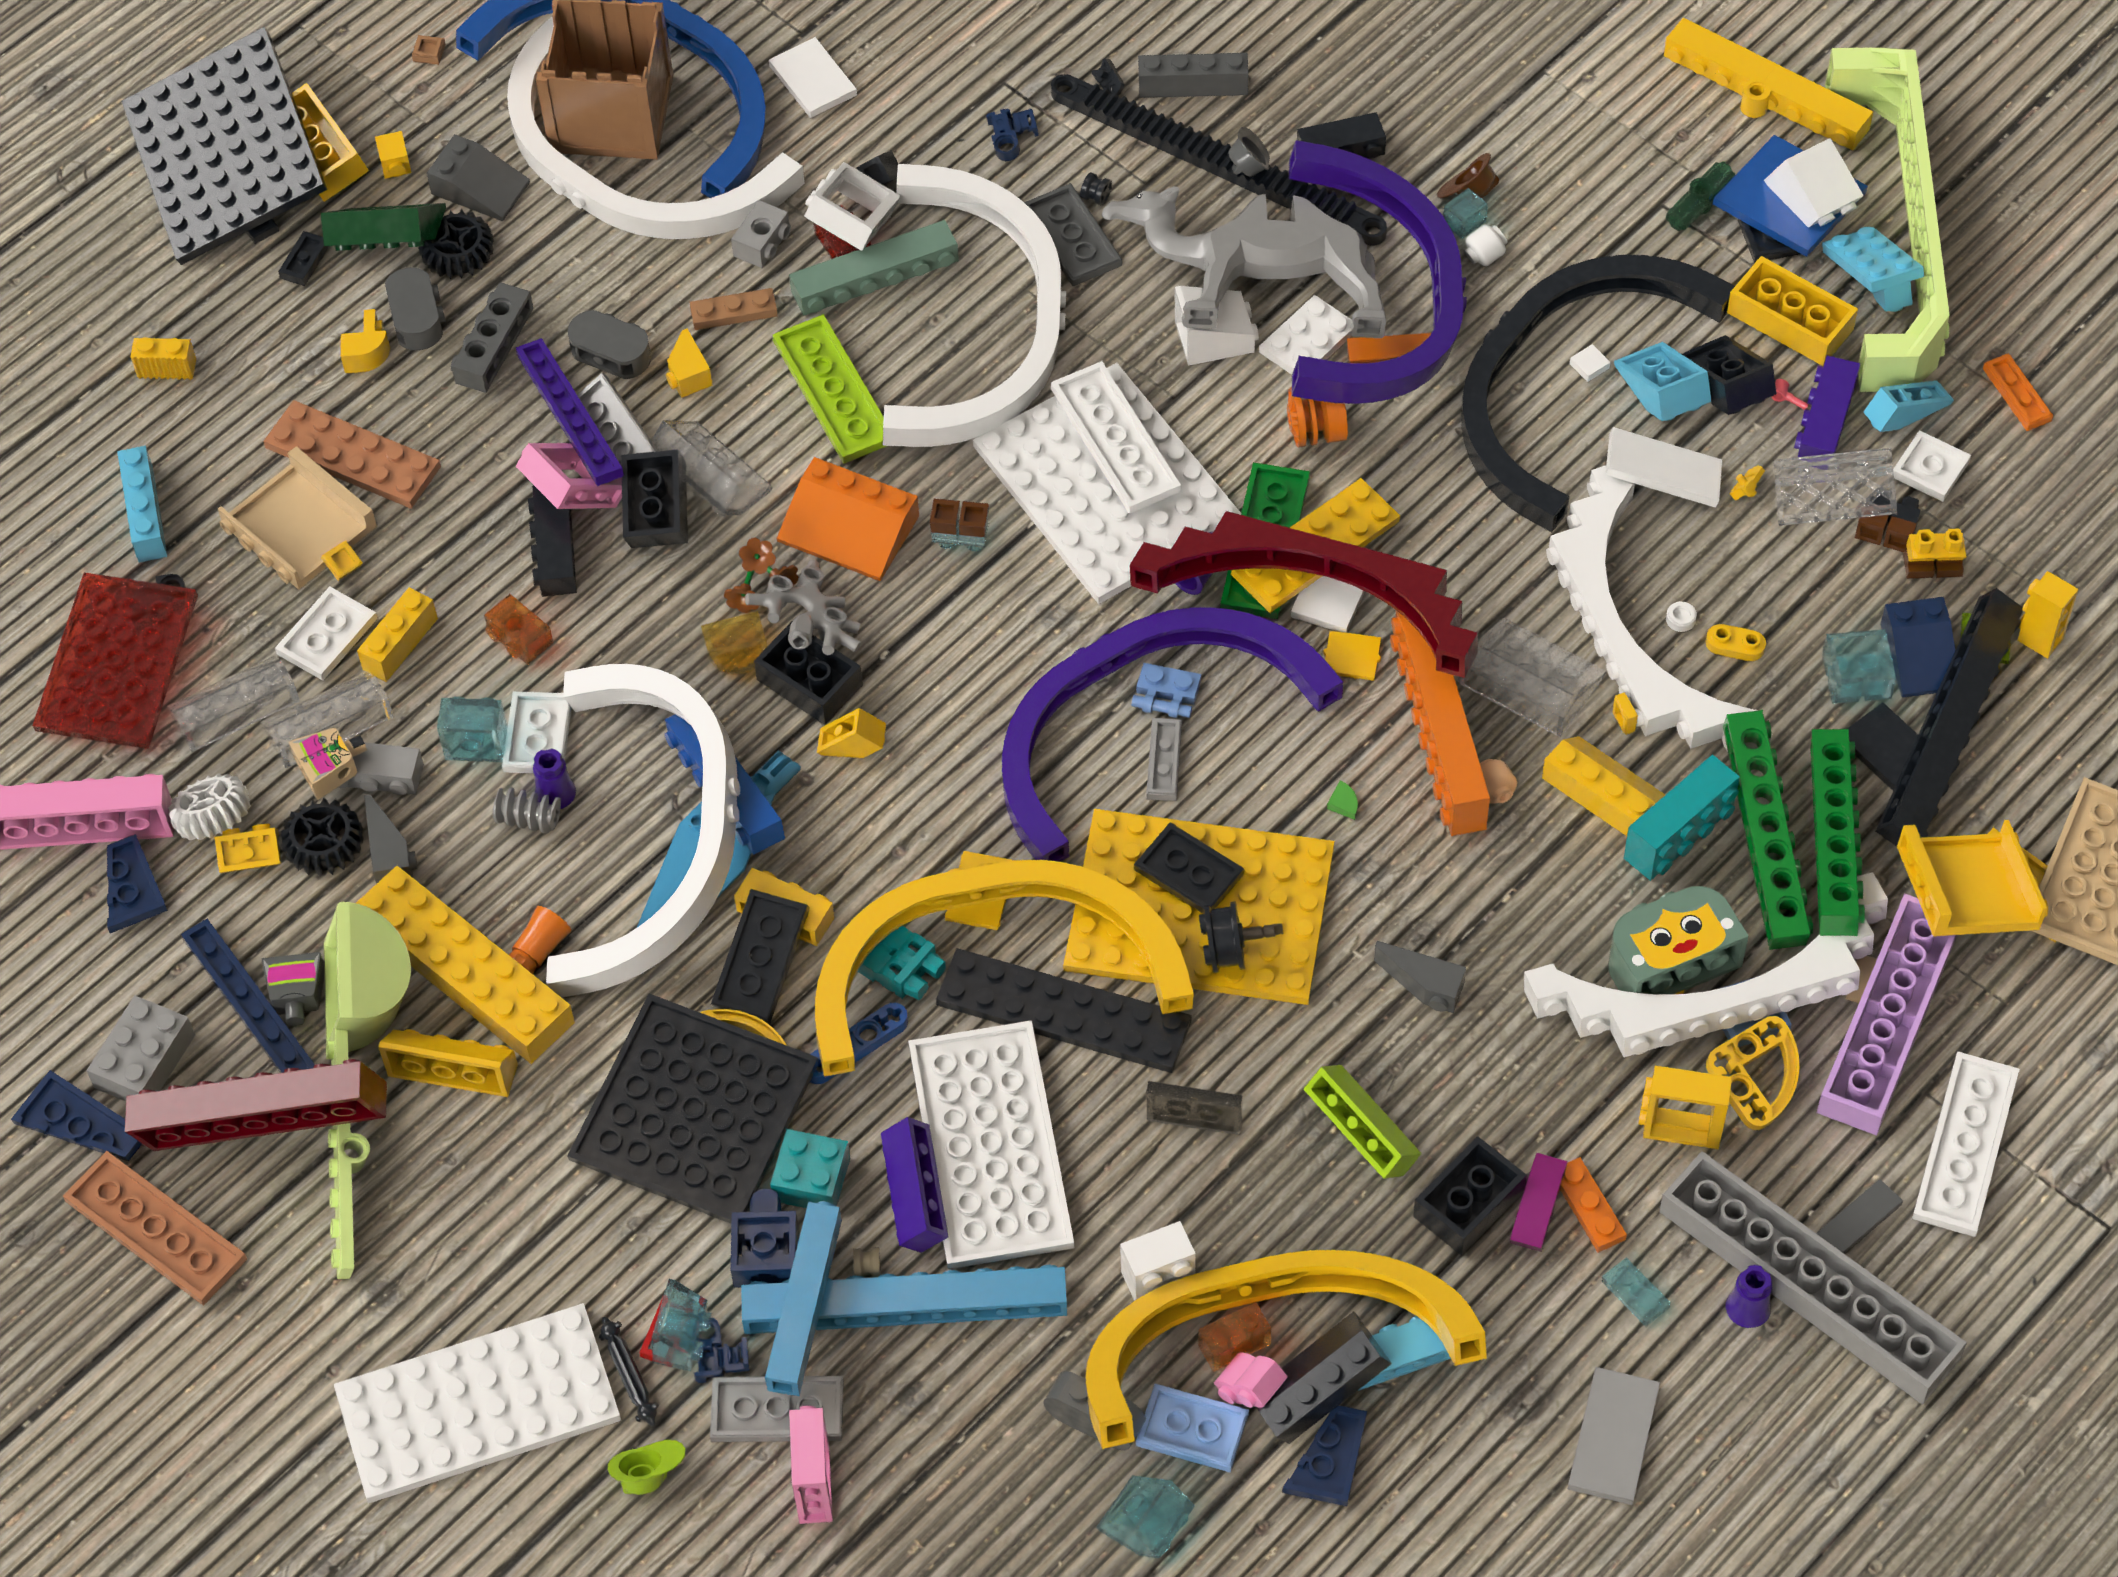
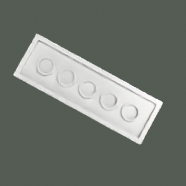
M1102 361L1051 382V390L1129 514L1181 492V484Z
M1957 1051L1912 1219L1969 1236H1976L2019 1068Z

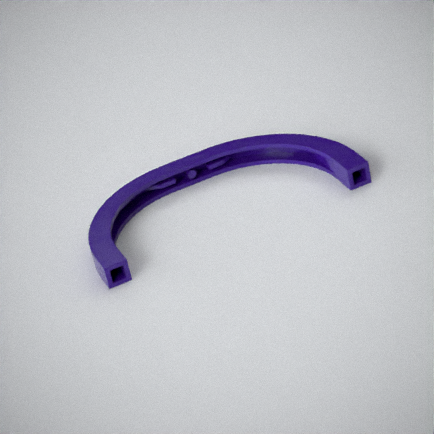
M1296 140L1289 158L1290 180L1328 186L1361 197L1389 213L1416 239L1427 258L1431 271L1434 322L1433 332L1420 346L1400 357L1386 361L1362 364L1343 363L1299 355L1292 373V396L1332 403L1360 404L1379 402L1405 395L1428 382L1440 371L1450 355L1461 327L1463 313L1467 304V297L1463 296L1466 278L1462 277L1460 251L1454 234L1434 204L1415 186L1390 169L1370 159L1342 149Z
M1192 607L1160 612L1135 620L1110 634L1102 635L1096 642L1086 648L1082 647L1076 650L1070 657L1043 675L1018 705L1009 723L1002 751L1004 798L1013 827L1035 860L1061 862L1069 857V841L1041 805L1031 781L1030 763L1036 740L1049 718L1068 699L1144 655L1165 648L1190 644L1218 645L1238 649L1263 659L1280 670L1298 687L1318 712L1342 698V679L1326 660L1302 638L1283 626L1250 613L1223 608Z

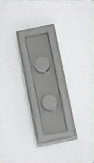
M1152 718L1146 800L1177 801L1182 719Z

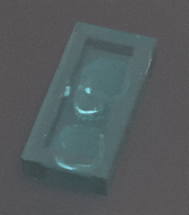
M1627 1257L1602 1276L1601 1282L1645 1327L1670 1308L1671 1302Z

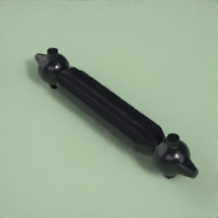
M604 1316L602 1318L599 1339L601 1341L608 1340L609 1353L632 1403L638 1407L635 1419L638 1422L641 1420L647 1422L651 1427H654L659 1405L656 1402L653 1404L649 1402L647 1387L626 1341L619 1336L620 1327L622 1326L621 1322L617 1321L615 1323Z

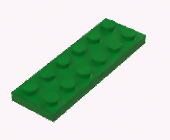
M1253 462L1241 515L1290 528L1301 520L1310 471ZM1228 570L1220 608L1250 613L1260 617L1279 618L1281 606L1269 613L1231 575V570Z

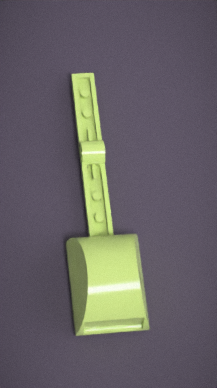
M340 902L337 904L324 941L326 1059H331V1065L343 1064L344 1060L349 1059L348 1052L371 1044L385 1033L398 1013L411 976L409 952L396 928L376 911L352 902ZM350 1123L333 1125V1129L328 1131V1147L334 1150V1159L330 1158L329 1178H334V1188L330 1189L329 1204L330 1208H335V1219H331L330 1236L331 1238H336V1249H332L331 1267L337 1268V1279H350L354 1271L352 1174L359 1172L364 1167L370 1152L368 1140L361 1134L351 1133ZM353 1149L359 1154V1157L351 1158L345 1153V1150Z

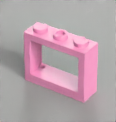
M528 443L516 465L557 509L616 508L622 499V477L597 486L571 443ZM562 470H575L582 478H568Z
M802 1406L800 1410H789L792 1487L799 1523L833 1522L830 1447L823 1408Z

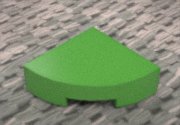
M1340 780L1327 803V809L1355 820L1358 808L1356 794L1349 785Z

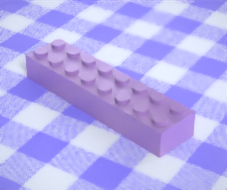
M1905 893L1903 895L1827 1079L1817 1109L1818 1114L1876 1136L1958 936H1933L1919 900L1916 897Z

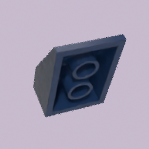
M1944 597L1885 604L1880 625L1901 697L1937 693L1955 653L1952 625Z

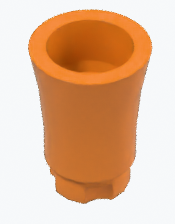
M536 906L529 923L513 945L509 956L533 974L536 968H540L555 947L571 933V927L553 911L543 906Z

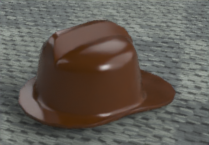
M1485 153L1481 155L1465 170L1446 182L1437 192V197L1441 199L1454 193L1471 201L1485 197L1499 183L1498 176L1489 164L1491 154Z

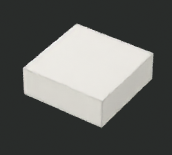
M1593 344L1572 356L1569 363L1587 382L1610 368V361Z

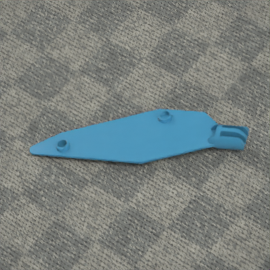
M778 750L751 776V779L770 805H772L775 795L801 770V766ZM702 801L679 823L637 928L665 905L685 878L692 864L700 838ZM736 836L730 869L718 897L745 871L752 854L746 845H740Z

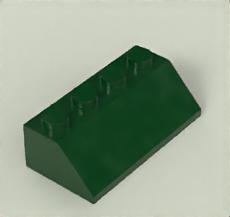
M446 203L347 208L322 212L321 222L324 246H335V251L352 250V245H359L360 250L375 249L378 243H383L384 248L401 247L400 242H408V247L425 246L426 240L436 238L446 210Z

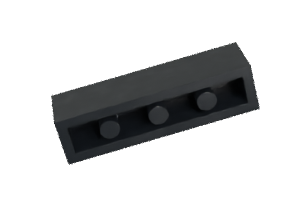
M533 485V497L528 498L530 515H534V521H529L531 538H536V544L531 545L532 561L537 562L538 567L532 569L534 586H540L542 597L577 593L571 509H557Z

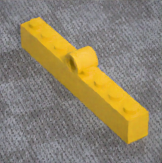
M1684 17L1666 37L1664 57L1742 96L1741 111L1748 117H1762L1769 109L1788 118L1790 121L1812 130L1814 133L1828 139L1831 138L1838 145L1852 151L1870 130L1873 111Z

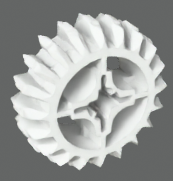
M217 774L212 778L207 776L204 780H197L193 785H187L186 790L178 792V797L171 800L172 804L168 807L171 818L170 822L182 838H188V840L196 838L203 840L205 837L212 838L218 833L222 834L223 831L232 829L235 823L242 821L241 817L248 814L247 810L251 807L248 796L249 792L237 776H231L230 774H225L224 776Z

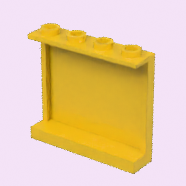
M2004 820L2000 833L1921 838L1916 825L1903 826L1897 849L1933 936L2040 930L2044 917L2048 915V903L2041 895L2037 877L2033 876L2028 857L2023 853L2019 844V836L2017 832H2014L2009 820Z

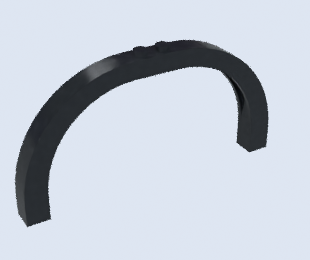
M1615 255L1586 260L1561 269L1537 283L1527 291L1510 311L1503 313L1499 325L1494 330L1490 329L1482 346L1477 351L1465 379L1461 410L1463 440L1469 459L1485 485L1512 510L1551 533L1568 512V495L1525 471L1506 453L1493 432L1487 411V398L1496 377L1531 333L1547 317L1562 307L1589 296L1613 292H1638L1677 301L1720 323L1727 315L1730 292L1735 286L1696 266L1677 260L1648 255Z

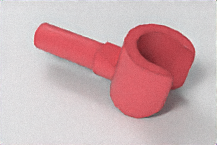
M1776 379V395L1771 396L1774 401L1782 402L1786 400L1803 410L1807 409L1809 404L1788 392L1789 383L1786 380Z

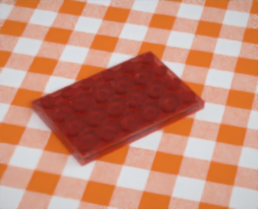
M84 572L32 725L34 730L149 749L197 601L198 594L196 589Z

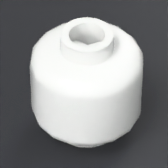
M1485 224L1467 236L1465 240L1467 249L1464 252L1473 264L1479 262L1483 266H1489L1505 254V244L1508 242L1497 226L1491 227Z

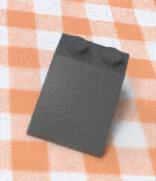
M455 134L427 172L432 195L500 221L506 218L530 183L529 178L479 143Z

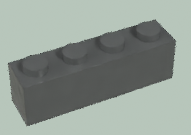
M1248 53L1138 55L1139 98L1248 95Z

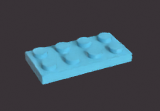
M1863 227L1858 232L1848 235H1836L1832 240L1822 242L1823 253L1872 293L1924 277L1923 266L1874 227Z

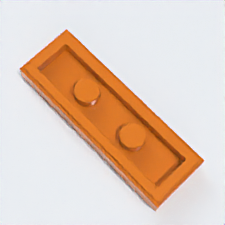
M1431 333L1390 335L1383 338H1347L1349 363H1376L1400 357L1420 346Z
M2009 353L1984 363V372L2026 431L2052 422L2053 414Z

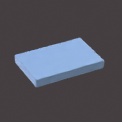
M1155 1383L1145 1412L1146 1421L1138 1433L1136 1446L1231 1473L1249 1416V1409Z

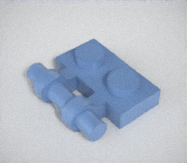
M1143 663L1136 691L1138 694L1145 695V697L1133 695L1131 706L1142 708V711L1147 713L1157 711L1167 713L1172 718L1178 719L1179 716L1190 718L1192 706L1182 704H1195L1201 683V674ZM1158 697V698L1168 699V700H1172V701H1171V702H1167V701L1157 700L1156 698Z

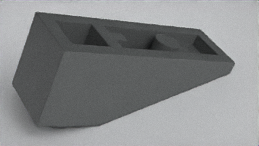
M364 795L372 870L376 884L396 866H399L413 878L412 870L418 869L415 851L409 852L407 841L371 795Z
M1376 942L1374 961L1424 1005H1428L1436 1011L1454 1013L1465 983L1466 967L1384 942Z

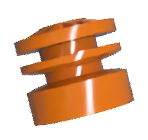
M1292 387L1288 389V424L1298 448L1306 446V433L1312 446L1318 443L1319 431H1322L1327 443L1347 440L1348 423L1345 403L1301 399L1300 397L1292 396Z

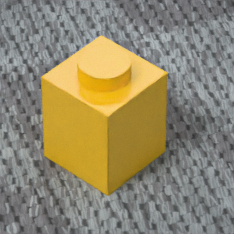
M402 131L375 136L384 178L399 177L412 173Z

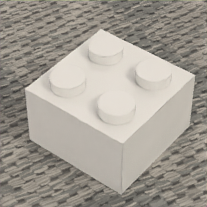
M1180 1221L1120 1244L1121 1273L1134 1301L1169 1282L1195 1274V1251Z

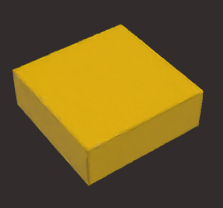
M346 540L321 557L338 581L363 564Z
M1625 692L1615 695L1612 711L1614 717L1625 735L1635 732L1638 717Z

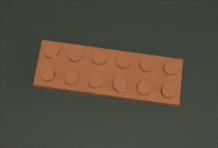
M295 400L292 401L263 441L266 449L288 457V452L298 447L331 476L411 509L441 468L440 460Z
M108 1151L63 1195L66 1203L203 1306L247 1260L244 1252Z

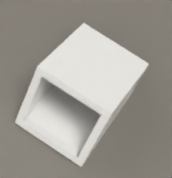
M1831 138L1786 159L1764 179L1767 186L1807 227L1817 223L1821 227L1835 219L1834 215L1841 212L1842 216L1857 208L1855 203L1864 196Z
M1189 286L1175 287V324L1188 366L1254 353L1255 341L1259 340L1258 329L1255 323L1251 324L1250 318H1252L1249 302H1244L1241 291L1227 290L1219 303L1216 328L1203 329L1187 328L1182 324L1185 303L1199 299L1202 294V288Z

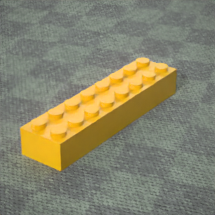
M399 866L394 867L356 902L376 911L396 928L406 944L412 968L530 1064L539 1058L575 1023L571 1005Z

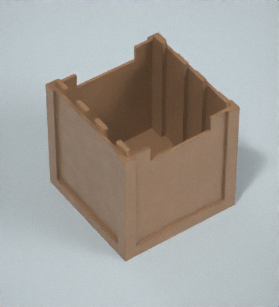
M553 0L552 18L554 27L547 60L542 62L541 71L537 72L536 77L547 141L561 154L658 160L673 81V69L663 3L642 2L640 4L612 0V2L601 0Z

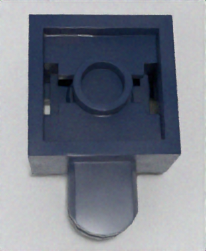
M760 1189L753 1193L750 1201V1212H732L730 1271L734 1288H739L741 1285H749L755 1281H763L768 1284L782 1283L790 1278L799 1241L796 1211H781L780 1197L777 1192L771 1189Z

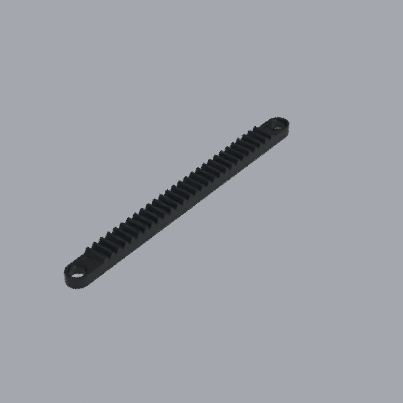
M1068 74L1058 75L1051 82L1052 98L1068 108L1257 195L1266 194V199L1290 210L1293 195L1303 197L1326 215L1356 230L1362 235L1366 245L1376 246L1386 239L1387 223L1385 220L1358 207L1353 200L1349 203L1344 196L1338 198L1335 192L1329 194L1324 187L1318 189L1316 184L1310 185L1307 182L1290 180L1288 171L1284 170L1281 172L1276 165L1274 167L1269 165V170L1264 169L1252 177L1245 175L1243 172L1235 175L1232 170L1234 163L1228 154L1231 148L1230 144L1227 143L1224 146L1221 140L1217 139V141H1214L1210 135L1205 137L1200 130L1196 133L1191 126L1185 128L1182 122L1176 124L1173 118L1168 120L1162 113L1157 115L1154 109L1148 111L1143 104L1139 107L1134 100L1130 103L1125 96L1120 98L1116 92L1111 94L1108 88L1100 89L1097 83L1093 86ZM1060 86L1072 88L1069 92L1064 93L1057 90ZM1369 227H1377L1380 232L1369 234L1365 230Z

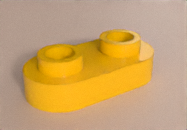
M1717 624L1712 626L1707 632L1706 647L1716 655L1745 661H1756L1764 655L1766 640L1761 633L1754 630Z

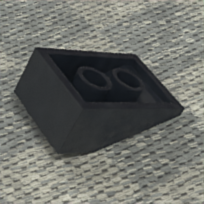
M1726 335L1682 353V355L1708 371L1711 404L1728 415L1736 414L1743 408L1762 403L1767 398L1776 395L1773 364Z

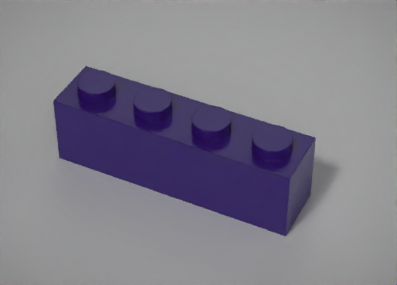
M1827 355L1824 366L1818 365L1814 379L1818 386L1817 388H1811L1807 403L1812 405L1811 410L1805 409L1801 426L1805 427L1804 433L1798 431L1794 445L1795 449H1799L1797 461L1831 469L1857 383L1861 363Z
M906 1117L881 1132V1139L899 1246L922 1253L949 1236L930 1125Z

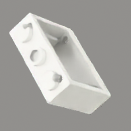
M843 162L837 170L831 169L826 179H822L816 191L813 190L811 195H809L805 203L808 209L804 217L862 251L891 217L901 196ZM839 191L873 213L866 221H863L833 203L830 199Z

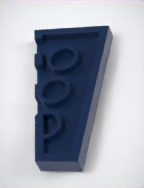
M49 1070L11 1118V1121L16 1125L101 1153L108 1151L116 1158L129 1161L142 1145L141 1142L125 1132V1119L51 1070Z

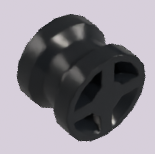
M1088 173L1081 186L1080 197L1085 200L1093 199L1096 204L1103 206L1111 193L1112 180L1108 178L1100 179L1097 174Z

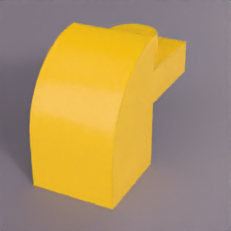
M375 309L364 310V332L341 334L340 356L345 373L374 370L382 365L389 356L390 344L387 332L384 331L383 321L378 320Z

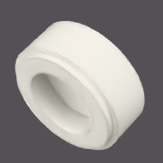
M1675 602L1667 610L1666 622L1675 631H1688L1695 625L1696 610L1687 602Z

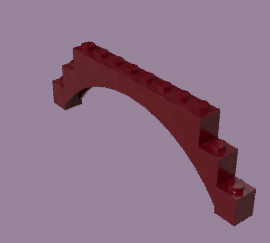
M1229 511L1224 513L1213 533L1185 526L1171 549L1143 542L1130 563L1131 586L1157 594L1161 588L1182 580L1228 570L1252 568L1283 569L1329 577L1374 595L1403 615L1420 632L1432 649L1436 658L1437 671L1465 678L1478 653V632L1459 628L1462 623V601L1445 596L1447 592V570Z

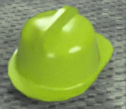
M676 1440L658 1441L617 1454L609 1461L607 1470L611 1477L620 1481L625 1494H648L657 1490L666 1479L667 1472L676 1468L683 1461L686 1449L682 1443Z

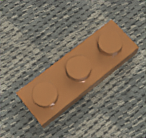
M773 288L689 302L694 330L778 317Z

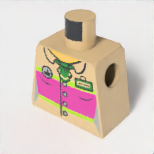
M330 728L288 742L293 758L317 800L357 774V769L353 757L367 751L360 734L343 741L336 728Z

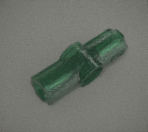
M1723 161L1720 163L1716 162L1701 178L1691 181L1689 190L1666 213V219L1672 228L1677 231L1686 230L1700 215L1710 211L1714 197L1735 176L1730 165Z

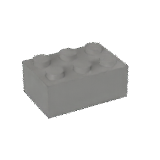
M134 995L86 1070L93 1087L126 1101V1096L139 1094L141 1090L160 1091L195 1036L189 1018Z

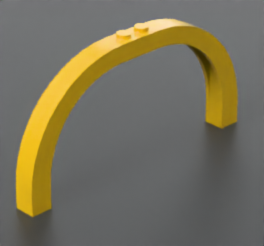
M1017 860L995 864L983 863L977 867L967 869L954 868L945 873L923 877L903 884L870 903L850 921L832 945L823 963L815 996L816 1036L823 1074L825 1077L855 1071V1059L847 1025L846 1007L850 988L858 969L876 945L902 925L930 913L1017 897L1055 898L1086 907L1115 924L1138 948L1150 970L1162 1014L1193 1009L1194 993L1187 966L1172 932L1147 902L1118 881L1085 867L1048 860Z
M1309 1250L1268 1256L1196 1273L1169 1282L1148 1292L1120 1311L1098 1336L1087 1361L1085 1377L1090 1419L1102 1449L1135 1442L1132 1414L1122 1394L1121 1384L1124 1374L1136 1355L1157 1336L1185 1321L1212 1312L1276 1297L1308 1292H1343L1390 1302L1406 1309L1428 1324L1442 1341L1455 1366L1487 1359L1485 1331L1467 1301L1454 1288L1430 1272L1410 1263L1377 1254L1346 1250Z

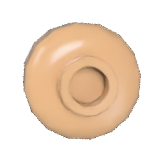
M1487 759L1482 761L1480 766L1490 796L1489 803L1507 802L1511 799L1517 787L1515 775L1502 760Z

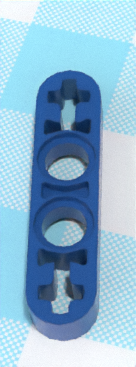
M896 1002L886 1004L849 1028L855 1063L906 1029L908 1015L903 1005ZM888 1016H899V1021L895 1022L893 1019L889 1021ZM866 1029H872L877 1032V1036L871 1041H865L860 1038V1034ZM817 1049L810 1055L818 1057V1067H821L822 1064L820 1060L819 1050ZM815 1070L810 1083L823 1084L836 1075L824 1077L823 1071L819 1073Z

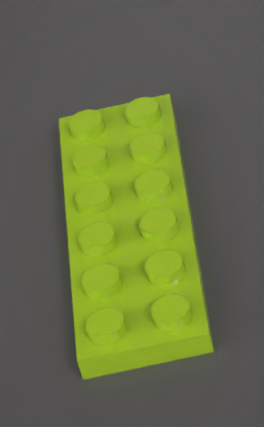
M824 314L772 334L776 348L843 464L886 447L883 445L884 417Z

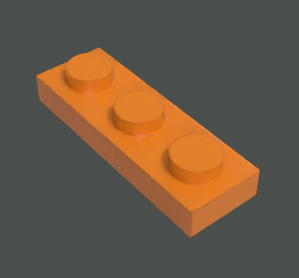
M1581 1157L1568 1162L1560 1191L1596 1251L1599 1253L1625 1241L1627 1233Z

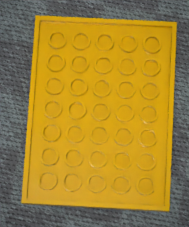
M1094 809L1083 867L1118 881L1135 892L1155 910L1170 929L1181 949L1192 989L1304 1005L1309 1004L1335 841ZM1170 822L1244 868V875L1215 909L1230 907L1231 902L1236 901L1239 922H1242L1243 928L1263 927L1265 925L1282 923L1283 934L1275 935V937H1263L1262 939L1245 941V947H1243L1245 969L1240 970L1237 965L1220 968L1219 973H1214L1212 965L1207 966L1205 963L1203 946L1209 945L1208 936L1201 933L1199 915L1203 913L1134 870V863ZM1075 904L1063 971L1154 984L1142 954L1129 937L1100 914Z

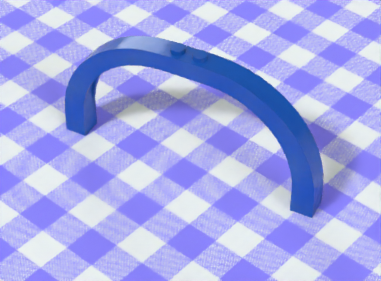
M489 0L456 30V48L479 61L504 35L517 26L539 16L553 13V0ZM617 0L640 4L642 2L663 3L668 38L704 59L724 78L735 97L740 121L729 146L702 175L701 193L712 198L744 184L755 168L762 150L766 110L760 79L747 56L722 31L703 20L700 16L694 15L682 8L676 2L670 0Z

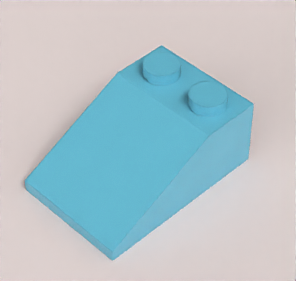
M1664 342L1614 361V366L1644 408L1661 421L1672 420L1677 415L1697 410L1702 405L1711 402L1708 371Z

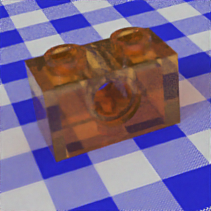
M511 594L484 615L487 626L485 630L488 636L495 642L500 641L505 645L506 650L513 658H520L527 665L553 644L550 627Z
M1256 1302L1198 1329V1346L1213 1372L1229 1365L1240 1352L1252 1354L1271 1345V1326Z

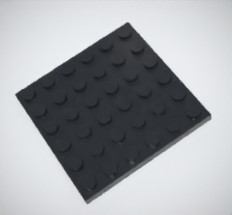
M649 993L567 1157L569 1161L731 1224L732 1212L748 1211L751 1197L758 1190L786 1129L819 1064V1059L813 1055Z

